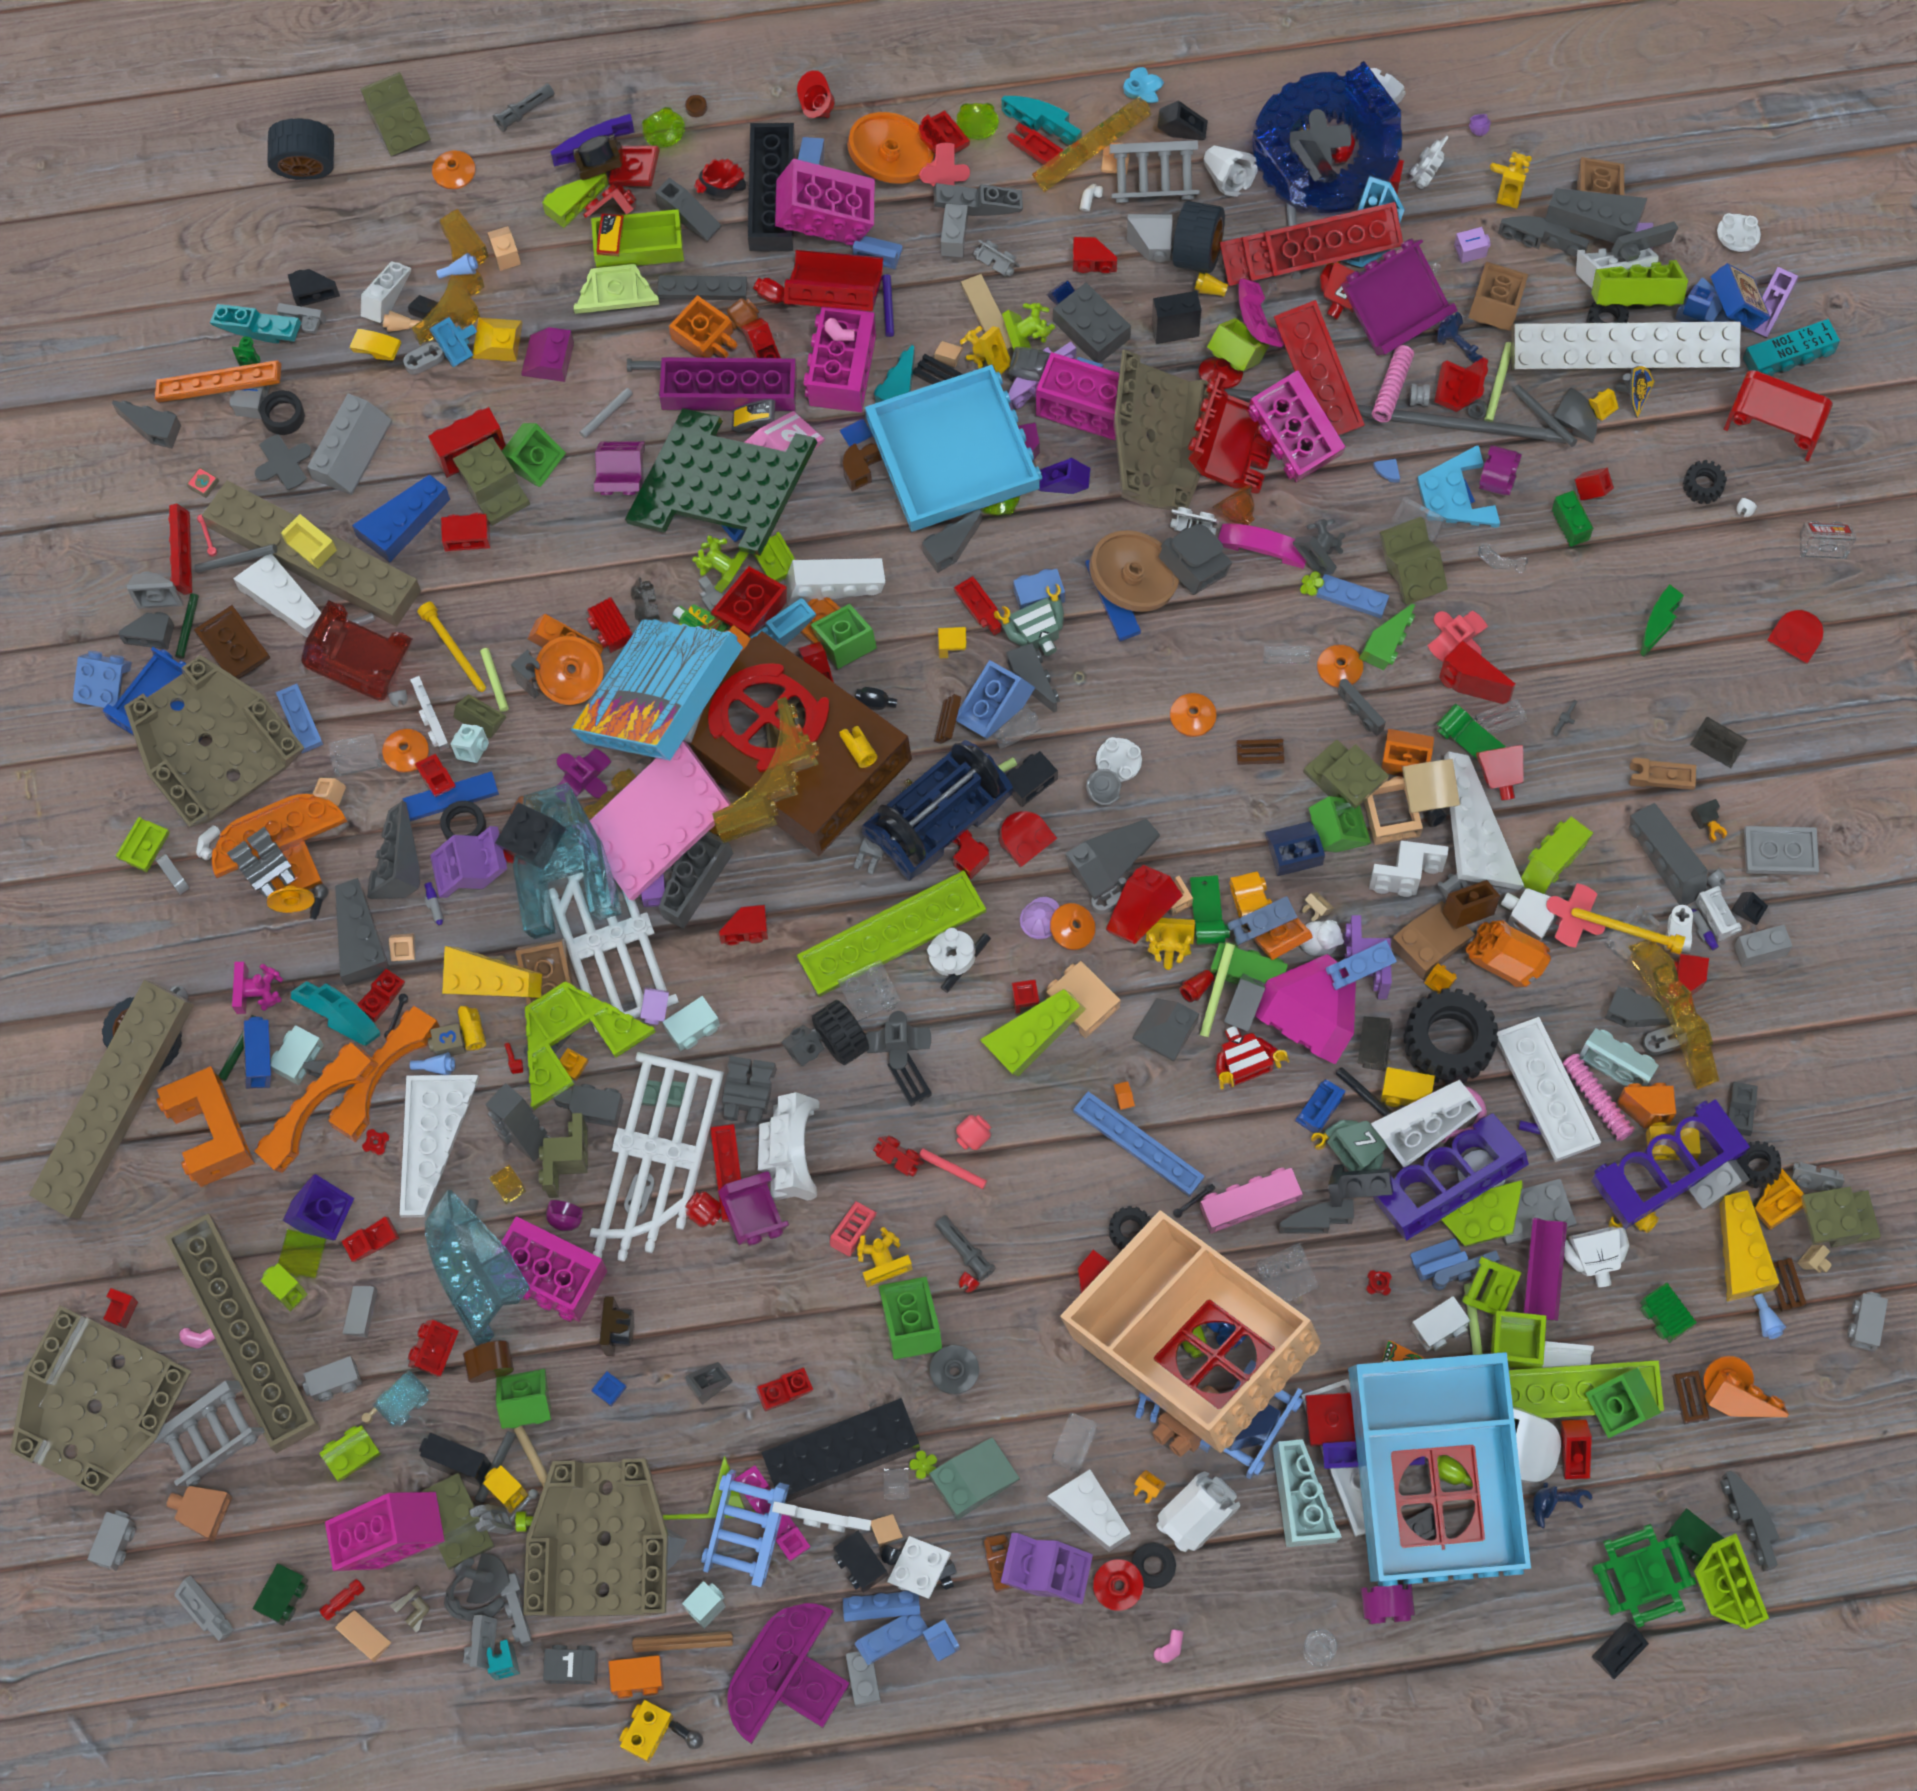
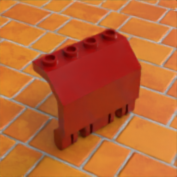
M1219 372L1207 384L1206 391L1209 392L1208 397L1203 399L1200 406V411L1203 413L1201 418L1198 417L1194 426V430L1197 432L1195 437H1192L1189 442L1188 450H1190L1188 459L1202 476L1235 489L1241 488L1258 494L1261 491L1262 481L1265 476L1263 473L1251 469L1250 466L1266 470L1271 458L1272 448L1274 447L1270 440L1266 441L1263 438L1259 422H1254L1248 413L1250 403L1228 395L1221 385L1226 380L1227 375Z

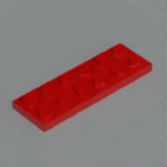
M1311 301L1274 316L1294 372L1297 370L1300 372L1337 434L1341 436L1364 427L1365 424L1317 301Z

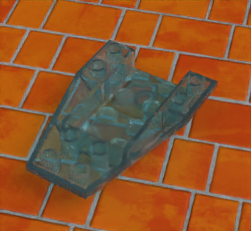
M447 1190L425 1221L426 1241L438 1278L475 1345L478 1346L490 1342L493 1338L494 1333L489 1323L503 1305L518 1304L530 1287L507 1248L452 1190Z

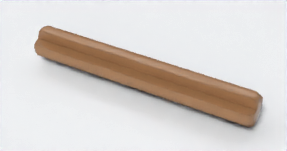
M727 1631L633 1638L632 1644L634 1652L724 1647L733 1645V1634Z

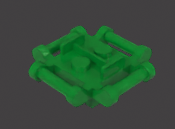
M1651 1524L1643 1526L1644 1529L1618 1539L1603 1541L1610 1561L1591 1567L1594 1575L1598 1576L1610 1606L1608 1608L1610 1616L1630 1610L1637 1628L1645 1626L1644 1623L1670 1613L1686 1611L1679 1591L1697 1585L1695 1577H1691L1678 1545L1680 1544L1678 1536L1658 1542ZM1647 1538L1649 1539L1650 1546L1617 1557L1615 1550ZM1669 1548L1682 1581L1674 1583L1662 1550ZM1614 1569L1626 1602L1619 1604L1607 1574L1608 1570ZM1672 1596L1673 1602L1640 1613L1638 1607Z

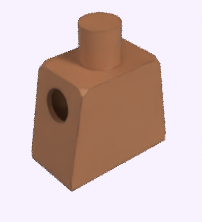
M188 1486L184 1496L171 1493L167 1501V1507L177 1510L175 1515L177 1522L214 1542L232 1496L224 1491Z

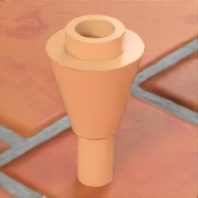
M389 310V314H384L383 327L387 328V332L409 330L410 328L424 330L425 321L411 320V318Z

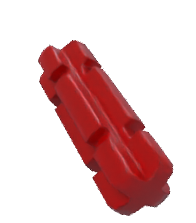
M358 1579L352 1581L349 1584V1588H344L330 1600V1604L326 1603L320 1608L319 1612L324 1619L330 1620L336 1615V1611L340 1612L355 1599V1595L359 1596L365 1590V1587Z

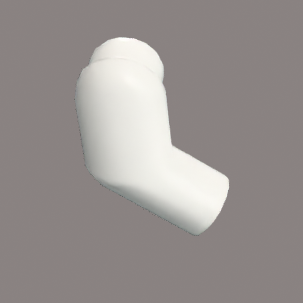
M214 825L198 838L196 853L199 858L202 857L204 860H209L212 857L213 850L209 848L210 842L220 835V830Z

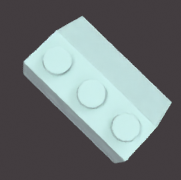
M1595 1028L1586 1041L1579 1058L1625 1087L1634 1083L1647 1086L1659 1067L1652 1057L1639 1054L1634 1051L1630 1044L1621 1043L1615 1040L1609 1032L1598 1030L1597 1028Z

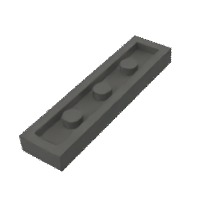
M659 275L658 298L693 300L698 295L704 300H738L740 298L746 300L747 277Z

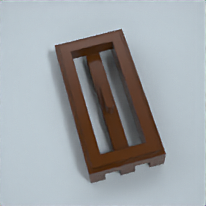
M953 694L952 697L944 699L934 742L942 744L952 739L962 699L961 696Z
M1283 739L1237 740L1236 742L1238 765L1281 764L1285 761ZM1256 747H1278V748H1256ZM1249 754H1279V756L1242 757V755Z
M1792 1257L1774 1262V1268H1779L1790 1304L1786 1305L1779 1283L1774 1291L1781 1312L1806 1306L1807 1303ZM1784 1266H1787L1798 1302L1795 1301Z
M1699 1371L1674 1374L1673 1380L1684 1425L1692 1422L1708 1421L1710 1418ZM1690 1377L1694 1379L1702 1415L1697 1413ZM1681 1379L1684 1380L1692 1417H1689Z

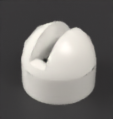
M1741 498L1737 505V512L1739 515L1741 512L1745 513V518L1750 517L1755 512L1757 505L1749 499Z

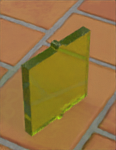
M287 1229L278 1263L295 1277L300 1275L316 1279L326 1239Z

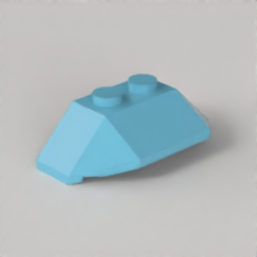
M1369 176L1357 210L1395 202L1400 223L1405 209L1391 182ZM1391 249L1342 261L1362 268L1369 262L1382 257L1383 254Z

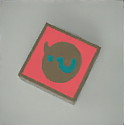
M199 467L186 485L206 498L219 480L216 476Z

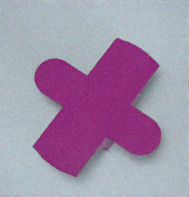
M596 748L583 758L580 755L574 758L568 753L561 754L557 758V765L565 772V775L561 782L553 789L554 793L559 799L569 805L584 789L594 798H603L607 794L608 789L606 784L597 776L611 763V760L605 753Z

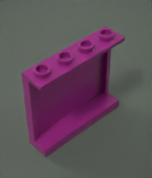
M1411 238L1401 244L1402 248L1397 251L1392 249L1382 255L1384 259L1379 262L1376 260L1369 262L1364 266L1365 270L1360 273L1355 271L1346 276L1347 281L1341 284L1376 355L1387 354L1442 321L1446 316L1458 311L1454 303L1447 302L1419 246L1423 243L1422 239L1414 241Z

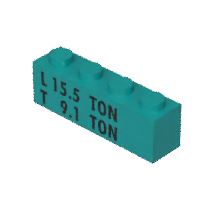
M1826 319L1749 346L1745 351L1743 360L1749 371H1758L1772 376L1780 371H1789L1802 363L1804 365L1809 364L1816 358L1833 355L1836 352L1840 339L1830 320Z

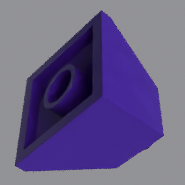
M314 1174L292 1199L282 1221L302 1233L334 1241L338 1236L354 1198Z

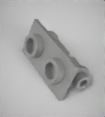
M978 240L982 246L981 248L977 247L973 253L977 260L988 266L991 265L993 260H996L992 268L1005 277L1012 276L1014 265L1020 267L1015 262L1016 257L1007 251L1002 254L997 251L998 246L989 240L986 243Z
M1801 1161L1793 1165L1792 1172L1794 1173L1791 1179L1797 1186L1802 1188L1827 1191L1839 1189L1844 1183L1843 1174H1840L1838 1170L1835 1171L1821 1167L1819 1173L1816 1172V1166Z

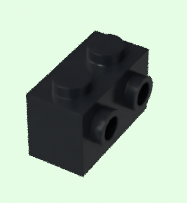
M1041 751L1035 755H1029L1017 769L1012 768L1007 772L1006 776L1013 786V798L1023 807L1058 780V770Z
M859 1530L834 1547L836 1555L833 1558L840 1569L845 1567L848 1570L850 1576L847 1578L855 1590L860 1588L864 1593L888 1576L887 1570Z

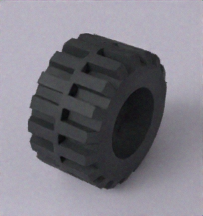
M839 1000L833 1001L812 1015L813 1025L822 1037L821 1040L839 1063L847 1065L869 1050V1042L864 1031L850 1010Z

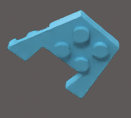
M1475 446L1418 476L1417 482L1428 521L1456 524L1457 522H1466L1475 526L1485 524L1491 525L1494 528L1500 526L1495 505L1472 509L1462 471L1483 467L1484 462L1479 446Z

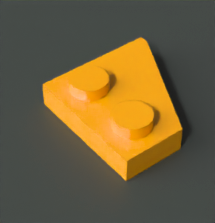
M1782 1168L1779 1179H1774V1184L1771 1186L1769 1183L1767 1184L1762 1197L1755 1207L1756 1215L1769 1230L1803 1209L1801 1196L1804 1193Z

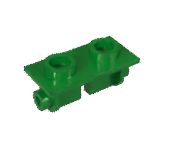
M247 336L240 340L238 347L232 346L239 366L260 363V356L253 347L254 342L252 338Z

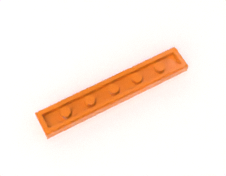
M275 360L157 379L155 400L160 403L279 384L281 363Z

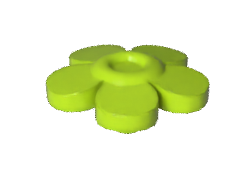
M1314 571L1310 576L1305 575L1302 578L1301 593H1308L1310 596L1317 594V589L1324 585V580L1320 578L1319 572Z
M918 1451L915 1455L916 1459H912L909 1463L911 1470H917L915 1476L918 1479H924L926 1474L930 1476L929 1473L937 1469L935 1466H932L937 1462L936 1456L930 1454L926 1458L925 1451Z

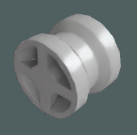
M1411 383L1409 405L1421 404L1423 407H1428L1430 385L1418 386Z

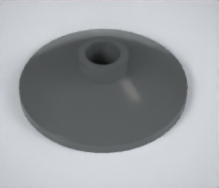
M959 1345L946 1346L940 1349L932 1358L930 1376L935 1386L941 1391L948 1394H961L971 1389L976 1383L979 1376V1363L976 1356L969 1349ZM952 1368L959 1369V1374L953 1376L951 1375L950 1370Z

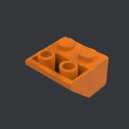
M1388 729L1381 768L1387 774L1404 777L1403 766L1431 762L1434 737Z
M1639 1083L1629 1084L1627 1087H1624L1619 1096L1617 1106L1643 1128H1649V1126L1658 1122L1667 1123V1126H1669L1676 1115L1674 1086H1666V1083H1654L1651 1086H1642Z

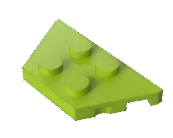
M1522 1180L1491 1188L1441 1220L1465 1247L1513 1235L1520 1195L1523 1189Z

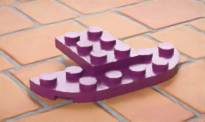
M803 1603L782 1609L765 1624L739 1665L730 1682L727 1697L728 1709L736 1730L751 1745L779 1701L816 1725L824 1728L850 1686L849 1682L807 1657L834 1613L833 1610L812 1603Z

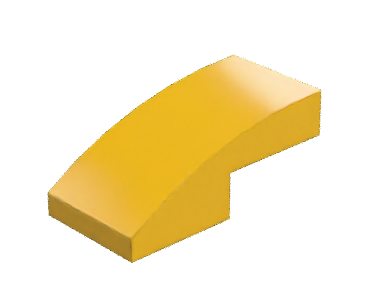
M357 329L349 348L355 353L372 354L375 359L393 361L401 341L382 333Z

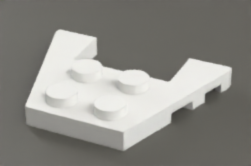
M420 677L410 679L422 707V710L419 711L424 725H429L432 730L428 734L433 746H438L440 751L449 748Z
M774 1502L772 1512L804 1520L803 1524L820 1528L822 1523L827 1524L828 1529L845 1533V1528L870 1531L871 1520L836 1515Z

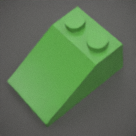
M927 1277L879 1285L893 1359L938 1352L942 1349L940 1328Z

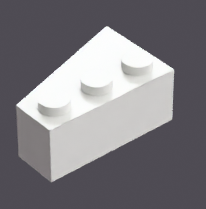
M1606 248L1599 249L1598 253L1586 254L1585 250H1578L1576 274L1592 288L1596 269L1622 266L1627 270L1635 264L1651 267L1652 262H1658V255L1648 248L1640 251L1641 254L1638 259L1627 262L1623 256L1615 258L1612 252H1606Z
M1091 1470L1086 1471L1047 1496V1502L1060 1510L1069 1520L1077 1524L1108 1552L1130 1539V1531Z

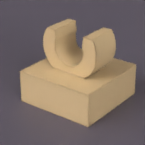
M1318 892L1310 893L1305 899L1308 904L1304 906L1302 912L1307 913L1311 908L1314 909L1315 915L1311 920L1317 921L1321 916L1329 915L1334 907Z
M1812 1245L1797 1262L1804 1270L1815 1269L1818 1273L1821 1271L1826 1273L1832 1266L1825 1259L1830 1251L1824 1245Z

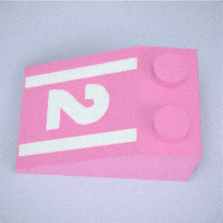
M792 411L760 428L744 443L786 452L795 433L815 437L818 442L815 449L825 439L798 414Z

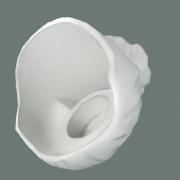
M1336 921L1309 922L1305 926L1311 931L1313 938L1300 946L1306 953L1312 956L1330 955L1336 950L1337 946L1344 943L1343 934Z

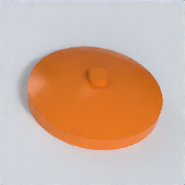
M890 112L870 113L858 119L853 124L847 141L850 157L863 172L880 181L895 184L909 183L920 179L921 169L927 166V163H932L934 152L920 139L918 135L919 124L905 116Z

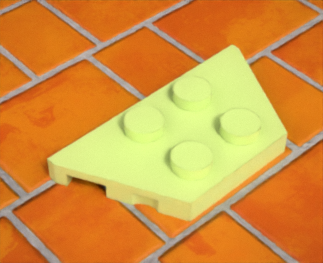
M635 264L590 269L587 282L580 291L581 296L577 304L575 303L574 312L578 314L659 305V298L653 293L648 282L641 276Z

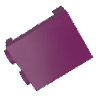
M769 1171L725 1184L718 1191L739 1245L748 1243L749 1246L761 1242L762 1238L767 1236L770 1239L777 1238L783 1235V1230L789 1226L788 1221H781L767 1184L772 1180Z

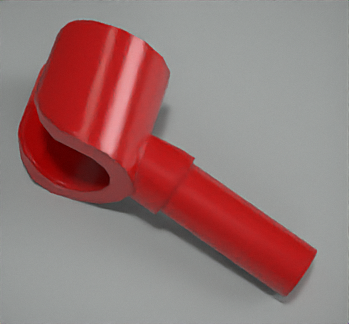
M505 1043L504 1046L508 1054V1065L511 1073H523L522 1059H515L510 1043Z

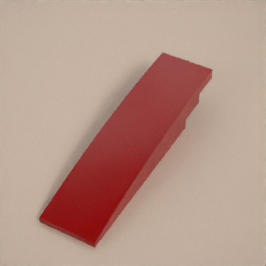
M1392 202L1219 243L1228 286L1239 284L1241 278L1254 281L1398 248L1403 243L1396 203Z

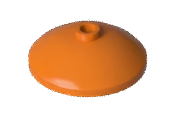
M561 636L551 640L541 649L536 659L540 665L539 670L535 668L537 684L548 698L560 704L575 705L587 701L593 696L604 677V665L598 650L590 642L577 636ZM569 665L575 666L576 670L574 673L568 670Z

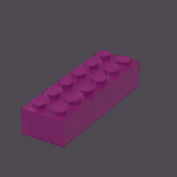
M661 357L659 398L662 410H682L684 408L688 410L733 411L752 402L773 399L775 400V411H796V358Z

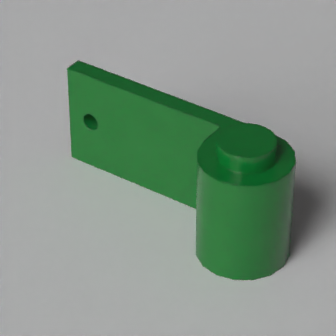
M1456 703L1436 724L1439 727L1437 732L1446 740L1451 737L1476 759L1477 752L1506 747L1473 720Z
M1218 875L1190 877L1196 945L1225 943V938H1230V931L1228 925L1224 924V920H1222Z

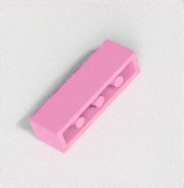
M1284 1167L1272 1171L1271 1175L1265 1178L1257 1176L1250 1179L1246 1185L1240 1186L1235 1184L1228 1187L1224 1193L1217 1195L1215 1192L1204 1196L1200 1203V1209L1210 1234L1301 1201L1303 1194L1292 1168L1286 1170Z

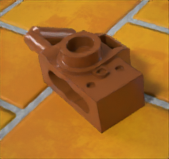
M1004 1534L986 1537L984 1546L995 1592L1014 1588L1001 1583L1009 1547L1008 1538ZM1003 1545L1004 1549L993 1552L991 1546Z

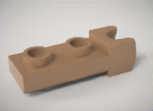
M1633 758L1630 762L1629 768L1640 773L1632 774L1629 781L1630 786H1655L1694 790L1696 787V765L1649 761V759Z

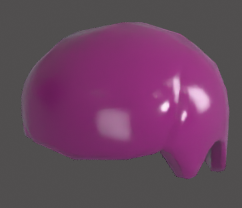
M551 1200L546 1210V1219L553 1228L559 1231H572L580 1226L583 1209L565 1201Z

